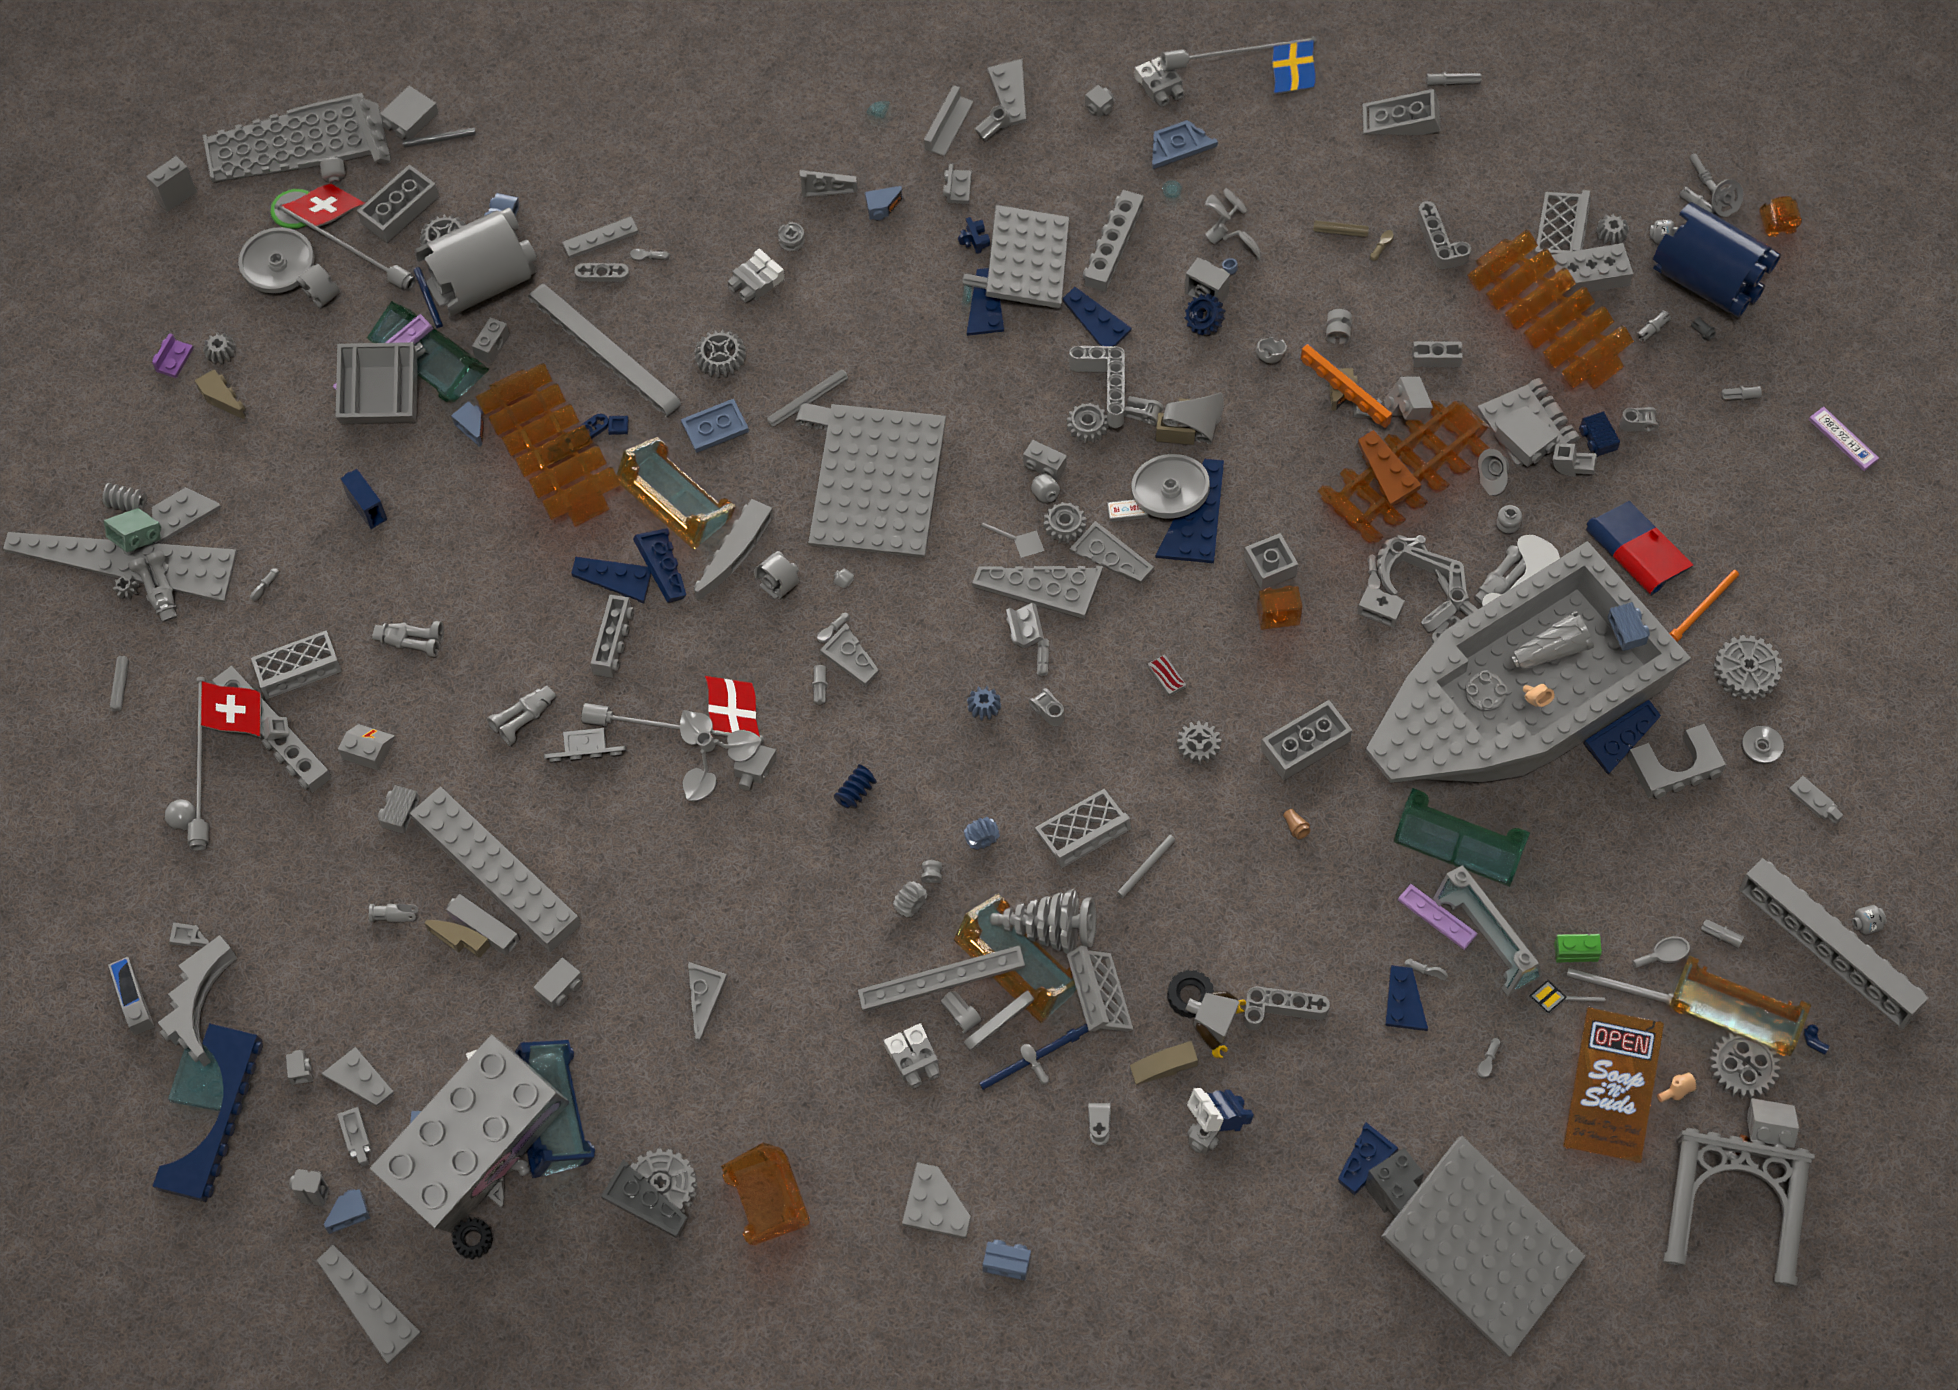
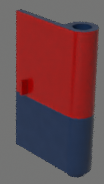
M1630 501L1597 518L1592 517L1586 524V531L1651 596L1661 590L1668 580L1685 572L1694 565Z

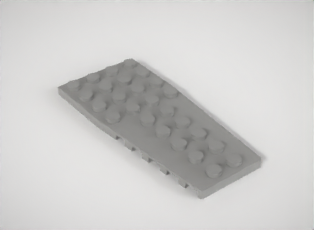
M363 93L291 109L285 115L278 116V114L270 116V119L261 122L259 119L253 120V124L244 127L239 124L235 126L236 129L226 132L222 129L213 136L207 137L206 134L203 135L212 182L320 166L321 161L330 155L338 156L343 161L371 155L372 153L351 101L355 96L364 98Z

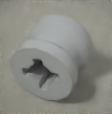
M935 860L924 861L922 863L924 873L921 875V880L925 883L941 882L942 875L940 871L942 870V863Z

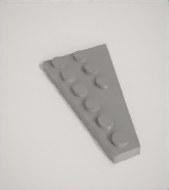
M1002 566L978 567L972 587L1085 619L1101 577L1103 566H1096V568H1085V566H1078V568H1066L1065 566H1034V568H1023V566H1016L1015 568H1003Z

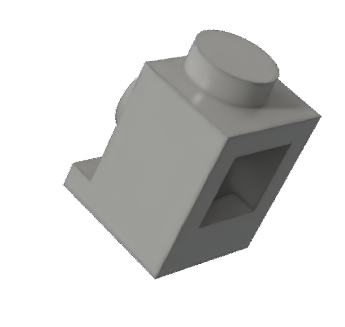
M296 1050L292 1054H286L287 1074L290 1083L294 1085L312 1082L313 1077L309 1072L311 1071V1061L309 1058H306L305 1051Z

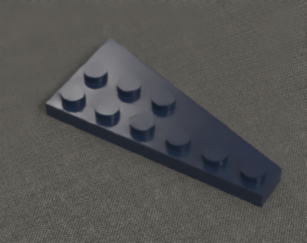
M1204 459L1202 465L1208 473L1210 482L1208 497L1194 512L1174 518L1155 558L1214 563L1224 460Z

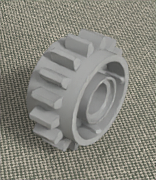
M1082 403L1078 407L1075 406L1074 411H1070L1067 418V430L1071 431V437L1075 436L1077 441L1083 440L1084 443H1087V441L1094 443L1095 439L1101 440V435H1106V430L1109 427L1105 410H1101L1099 405L1095 406L1091 403Z
M1061 502L1058 505L1054 504L1052 509H1048V515L1044 516L1046 534H1051V539H1057L1059 543L1062 541L1069 543L1070 540L1076 541L1077 536L1081 537L1083 531L1086 530L1084 511H1080L1079 506H1074L1072 503Z

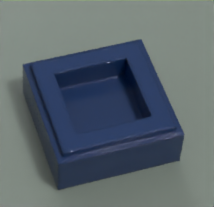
M609 416V435L628 434V416Z

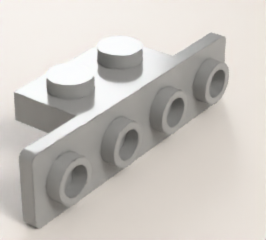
M604 728L563 732L565 752L544 754V758H549V761L552 762L562 761V756H569L570 760L582 759V754H590V758L601 757L602 752H610V756L621 755L622 750H626V746L606 748Z

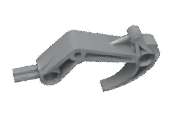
M1397 535V537L1386 540L1383 543V549L1379 550L1377 556V569L1379 578L1390 595L1397 596L1398 591L1390 581V572L1401 561H1405L1436 574L1439 577L1438 581L1447 595V601H1452L1458 612L1461 610L1468 616L1478 610L1469 602L1464 566L1461 562L1428 552L1425 547L1426 539L1422 535H1418L1416 538Z

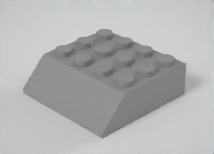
M414 342L337 344L336 419L340 424L416 422L418 367Z

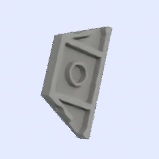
M184 488L152 507V518L158 521L161 526V540L154 543L161 544L221 509L220 504L197 492Z

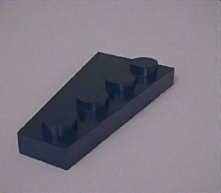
M668 528L637 534L634 536L633 541L667 603L684 599L686 591L681 574L677 570L678 563L677 559L673 556L672 550L674 548L668 538Z

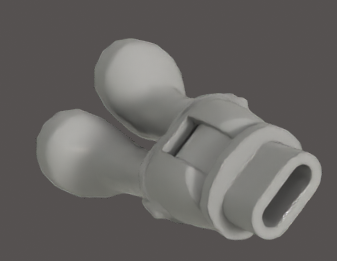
M1510 545L1506 550L1507 556L1494 572L1487 575L1483 585L1478 588L1479 592L1474 598L1482 604L1484 596L1489 593L1504 594L1509 591L1513 583L1526 571L1525 561L1517 546ZM1519 562L1505 578L1502 577L1514 563Z
M156 551L147 555L146 558L154 571L159 587L156 588L146 559H135L129 562L128 566L132 572L140 575L147 592V600L150 601L156 610V614L160 615L162 622L177 617L174 610L177 607L174 605L173 589L169 586L163 570L164 552Z
M441 621L433 622L431 628H418L406 623H384L383 626L375 625L372 639L379 640L382 644H389L396 648L406 647L421 650L430 657H436L439 651L435 648H440L439 642H442L444 625ZM409 636H414V637H420V638H425V639H430V640H428V641H420V640L409 639L408 637H409Z
M546 685L541 690L536 689V692L534 691L520 698L519 702L499 714L490 715L486 720L489 726L496 733L499 732L501 738L511 746L516 741L515 732L527 722L540 717V714L556 698V694ZM521 711L524 712L523 714H521L520 716H518L517 718H515V719L512 720L511 722L505 724L508 720H510L512 717H514L515 715H517V714L520 713Z

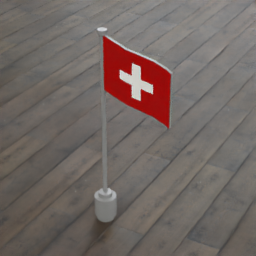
M327 184L284 205L279 202L276 203L275 209L278 211H284L387 272V280L402 290H410L414 286L416 279L412 273L398 265L388 269L318 228L363 206L365 203L333 184Z
M197 677V683H199L196 819L188 823L187 843L192 850H204L209 839V824L200 819L202 726L224 732L248 733L261 738V693L248 688L219 686L205 682L204 677Z

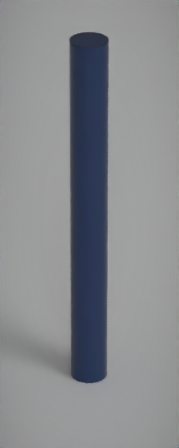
M417 267L413 270L436 329L441 328L443 323L421 268Z

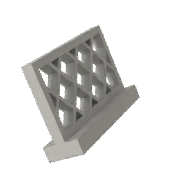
M1583 190L1582 194L1545 192L1535 254L1550 256L1583 250L1591 202L1590 190ZM1549 198H1554L1559 202L1552 206L1548 200ZM1570 200H1578V203L1572 207L1567 204ZM1563 205L1567 210L1560 214L1556 209ZM1553 212L1557 217L1549 221L1546 215ZM1571 213L1575 218L1568 222L1564 217ZM1561 220L1565 225L1557 229L1553 224ZM1551 227L1554 232L1547 236L1543 230ZM1569 228L1573 233L1565 237L1561 232ZM1559 235L1563 240L1555 244L1551 239ZM1545 242L1552 246L1549 249H1540V246ZM1567 243L1570 246V251L1561 250L1559 247Z
M327 630L251 658L265 699L342 672ZM325 637L326 641L322 647L314 645L317 640ZM299 646L307 647L303 654L296 652ZM312 649L319 651L315 657L308 655ZM285 652L288 654L285 660L277 659L280 653ZM323 653L331 654L329 657L320 659ZM293 656L300 658L296 664L289 662ZM269 660L265 667L258 666L257 664L258 661ZM304 660L312 661L310 664L301 666ZM274 663L281 665L277 671L270 669ZM286 666L293 668L291 671L282 673ZM267 673L274 675L272 678L263 681Z
M1103 789L1035 827V830L1055 856L1060 867L1063 868L1131 830V824L1128 815L1120 810L1107 791ZM1104 796L1107 801L1106 806L1095 805L1096 800ZM1083 807L1090 809L1089 815H1078L1079 809ZM1093 810L1104 811L1103 818L1092 817ZM1108 812L1116 813L1118 815V817L1113 820L1106 819ZM1065 817L1072 818L1071 826L1060 824L1061 819ZM1076 819L1087 821L1085 828L1075 827ZM1090 822L1101 823L1097 829H1088ZM1047 827L1055 828L1054 835H1046L1042 830ZM1059 829L1069 831L1068 838L1057 836ZM1073 831L1083 833V837L1079 839L1071 838ZM1055 841L1066 843L1065 847L1058 851L1054 847Z
M1081 945L1067 954L1089 1031L1095 1032L1098 1029H1109L1127 1032L1133 1030L1111 953L1089 951L1087 946ZM1101 959L1105 960L1107 967L1101 962ZM1097 967L1102 971L1103 976L1096 970ZM1107 978L1112 982L1113 987L1106 981ZM1102 986L1109 992V995L1101 989ZM1112 997L1117 1000L1118 1005L1112 1000ZM1108 1005L1115 1011L1114 1014L1107 1008ZM1118 1015L1123 1019L1124 1024L1117 1018Z

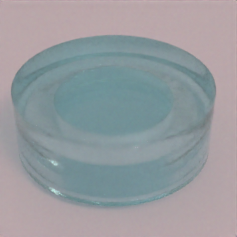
M1167 181L1163 185L1164 196L1170 199L1179 197L1181 185L1177 181Z
M964 285L963 304L970 303L971 286Z

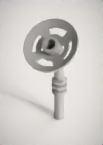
M1692 154L1690 159L1699 173L1700 180L1713 193L1712 207L1714 211L1724 217L1737 212L1743 201V189L1740 183L1732 179H1726L1716 186L1712 181L1711 174L1708 170H1705L1697 154ZM1725 184H1730L1728 188H1720ZM1734 189H1736V192H1737L1736 201H1734V200H1735V192H1734ZM1730 205L1732 207L1727 211H1722V206Z

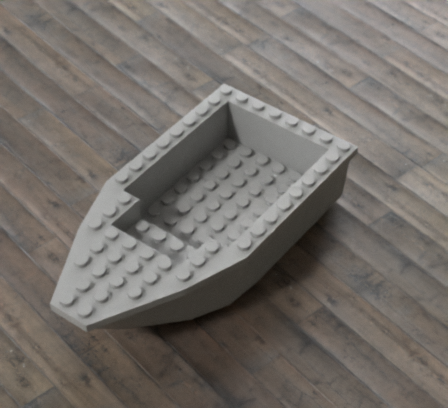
M1587 541L1444 630L1405 679L1368 744L1366 753L1390 783L1417 779L1487 782L1523 776L1560 757L1669 687L1678 669L1689 663L1691 657ZM1633 602L1635 608L1640 609L1641 621L1643 625H1647L1649 628L1650 636L1646 645L1622 651L1607 617L1611 608ZM1574 611L1578 612L1577 616H1581L1591 637L1588 638L1589 643L1593 641L1594 648L1550 662H1544L1529 669L1515 667L1511 657L1514 656L1513 652L1518 647L1533 640L1537 635L1567 617L1568 614ZM1484 670L1498 676L1507 686L1506 699L1496 709H1479L1471 704L1466 695V685L1470 678ZM1539 684H1545L1547 688L1554 691L1555 697L1548 705L1535 707L1525 699L1526 693L1523 691L1525 685L1535 687Z

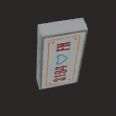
M1134 499L1107 502L1109 522L1148 518V514L1138 507Z

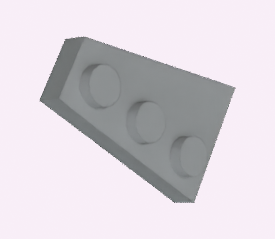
M800 170L802 197L857 192L856 176Z
M847 623L820 650L824 657L865 687L879 674L878 668L867 652L863 650L856 636L854 637Z
M356 1047L321 1073L322 1076L377 1107L394 1094L393 1090Z

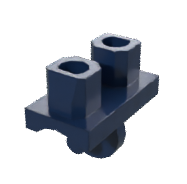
M971 217L966 218L967 232L965 230L960 231L961 234L958 237V242L961 245H966V247H970L972 242L976 254L982 253V248L990 246L988 234L978 236V233L985 232L984 223L982 220L972 221Z

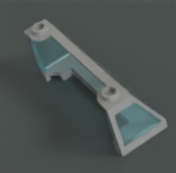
M1462 865L1447 873L1433 900L1438 906L1443 904L1451 905L1452 910L1462 907L1509 968L1503 975L1507 979L1506 983L1502 986L1505 994L1509 996L1540 979L1542 972L1537 960L1465 867Z

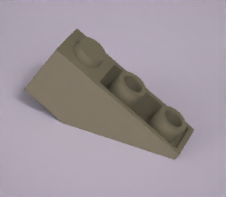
M214 369L194 380L207 403L239 418H245L243 413L245 408L242 402L235 400L236 394L231 387H226L227 381L222 374L218 375Z

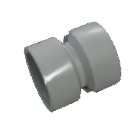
M1334 309L1328 313L1326 340L1328 342L1335 343L1336 337L1340 338L1339 344H1346L1350 341L1352 315L1349 311Z

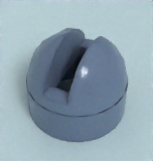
M1229 258L1223 261L1222 266L1227 273L1233 275L1237 272L1238 264L1235 259Z

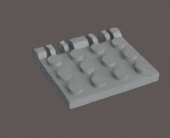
M1537 378L1528 385L1477 407V410L1494 435H1496L1497 426L1526 405L1558 435L1556 443L1571 444L1580 439L1572 425L1565 426L1560 431L1557 429L1558 426L1564 425L1568 419L1566 416H1563L1564 412L1558 403L1554 402L1555 400L1552 396L1545 397L1540 402L1537 399L1548 393V389L1541 378ZM1498 440V442L1500 443V445L1502 446V448L1504 449V451L1506 452L1514 466L1519 467L1523 465V463Z

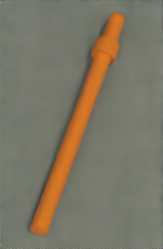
M1733 570L1677 629H1673L1669 633L1676 642L1683 637L1682 634L1739 576L1738 571Z

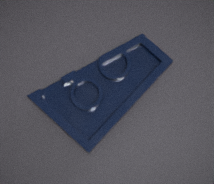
M1391 965L1385 1026L1428 1031L1413 969Z

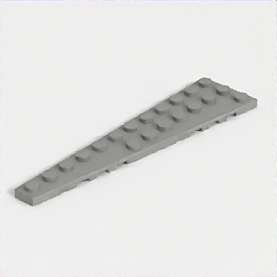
M14 532L7 533L3 548L5 552L72 566L77 569L89 570L115 578H120L122 574L127 578L132 575L137 583H143L138 573L132 572L129 569L128 563L135 559L144 558L148 563L154 585L157 587L159 585L156 576L146 557L150 553L163 551L165 555L163 570L169 586L174 591L221 603L226 602L237 551L234 549L157 543L139 547L131 552H125L111 540Z

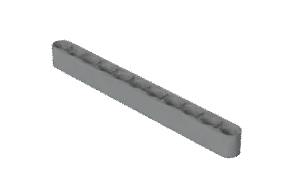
M542 283L528 295L531 303L534 302L539 310L544 314L547 313L556 324H560L566 333L573 335L580 345L587 347V351L594 357L600 358L601 363L607 368L610 367L614 370V374L620 379L623 378L628 386L633 390L636 389L642 398L646 401L649 400L655 409L665 414V417H668L681 406V402L675 394L548 286Z

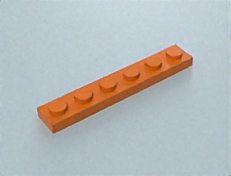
M1308 344L1302 348L1301 360L1306 366H1310L1319 377L1326 379L1334 389H1338L1343 393L1347 400L1354 402L1362 412L1371 416L1375 423L1382 425L1384 428L1390 425L1392 413Z

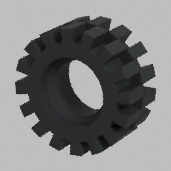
M469 1217L466 1218V1222L460 1221L459 1227L457 1225L454 1227L455 1232H452V1243L460 1256L462 1255L465 1259L475 1260V1257L481 1258L482 1254L486 1255L488 1253V1248L491 1249L493 1237L487 1223L485 1224L482 1219L479 1221L478 1218L474 1217L471 1220ZM469 1232H478L481 1236L479 1243L475 1246L466 1245L464 1242L465 1236Z

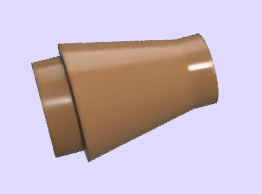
M1289 809L1284 813L1283 817L1286 819L1293 837L1303 839L1310 833V824L1299 816L1294 809Z

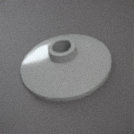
M1756 726L1749 729L1742 740L1743 750L1746 755L1759 763L1774 762L1781 756L1784 749L1783 739L1780 734L1767 726ZM1763 745L1765 749H1760L1758 746Z

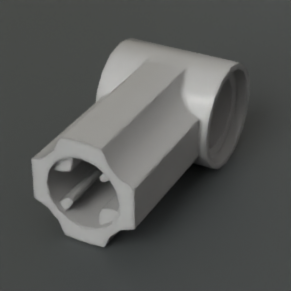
M998 105L993 107L991 115L980 123L975 130L986 141L1000 128L1008 127L1011 118L1005 107Z
M955 990L947 993L941 1000V1004L951 1014L955 1024H959L963 1029L962 1032L964 1034L982 1021L978 1012L972 1006H968Z

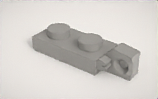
M1804 776L1789 788L1788 791L1819 818L1826 819L1828 817L1836 824L1841 820L1843 814L1837 809L1838 806Z
M356 1107L337 1114L351 1157H357L361 1168L370 1165L366 1153L371 1152V1146L359 1108Z

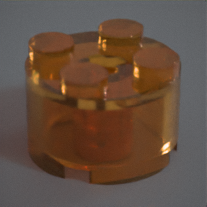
M1790 196L1774 198L1771 200V204L1766 206L1765 203L1760 207V216L1768 237H1775L1780 232H1785L1786 235L1794 234L1797 231L1796 228L1802 223L1796 199L1792 200Z

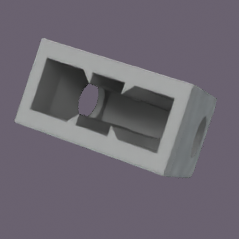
M760 745L749 760L744 762L735 761V777L741 778L738 785L739 788L750 790L752 782L763 783L777 759L776 749Z

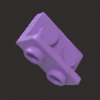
M169 333L167 338L163 340L159 352L153 357L152 363L156 372L177 378L192 353L193 346L175 340L174 335Z

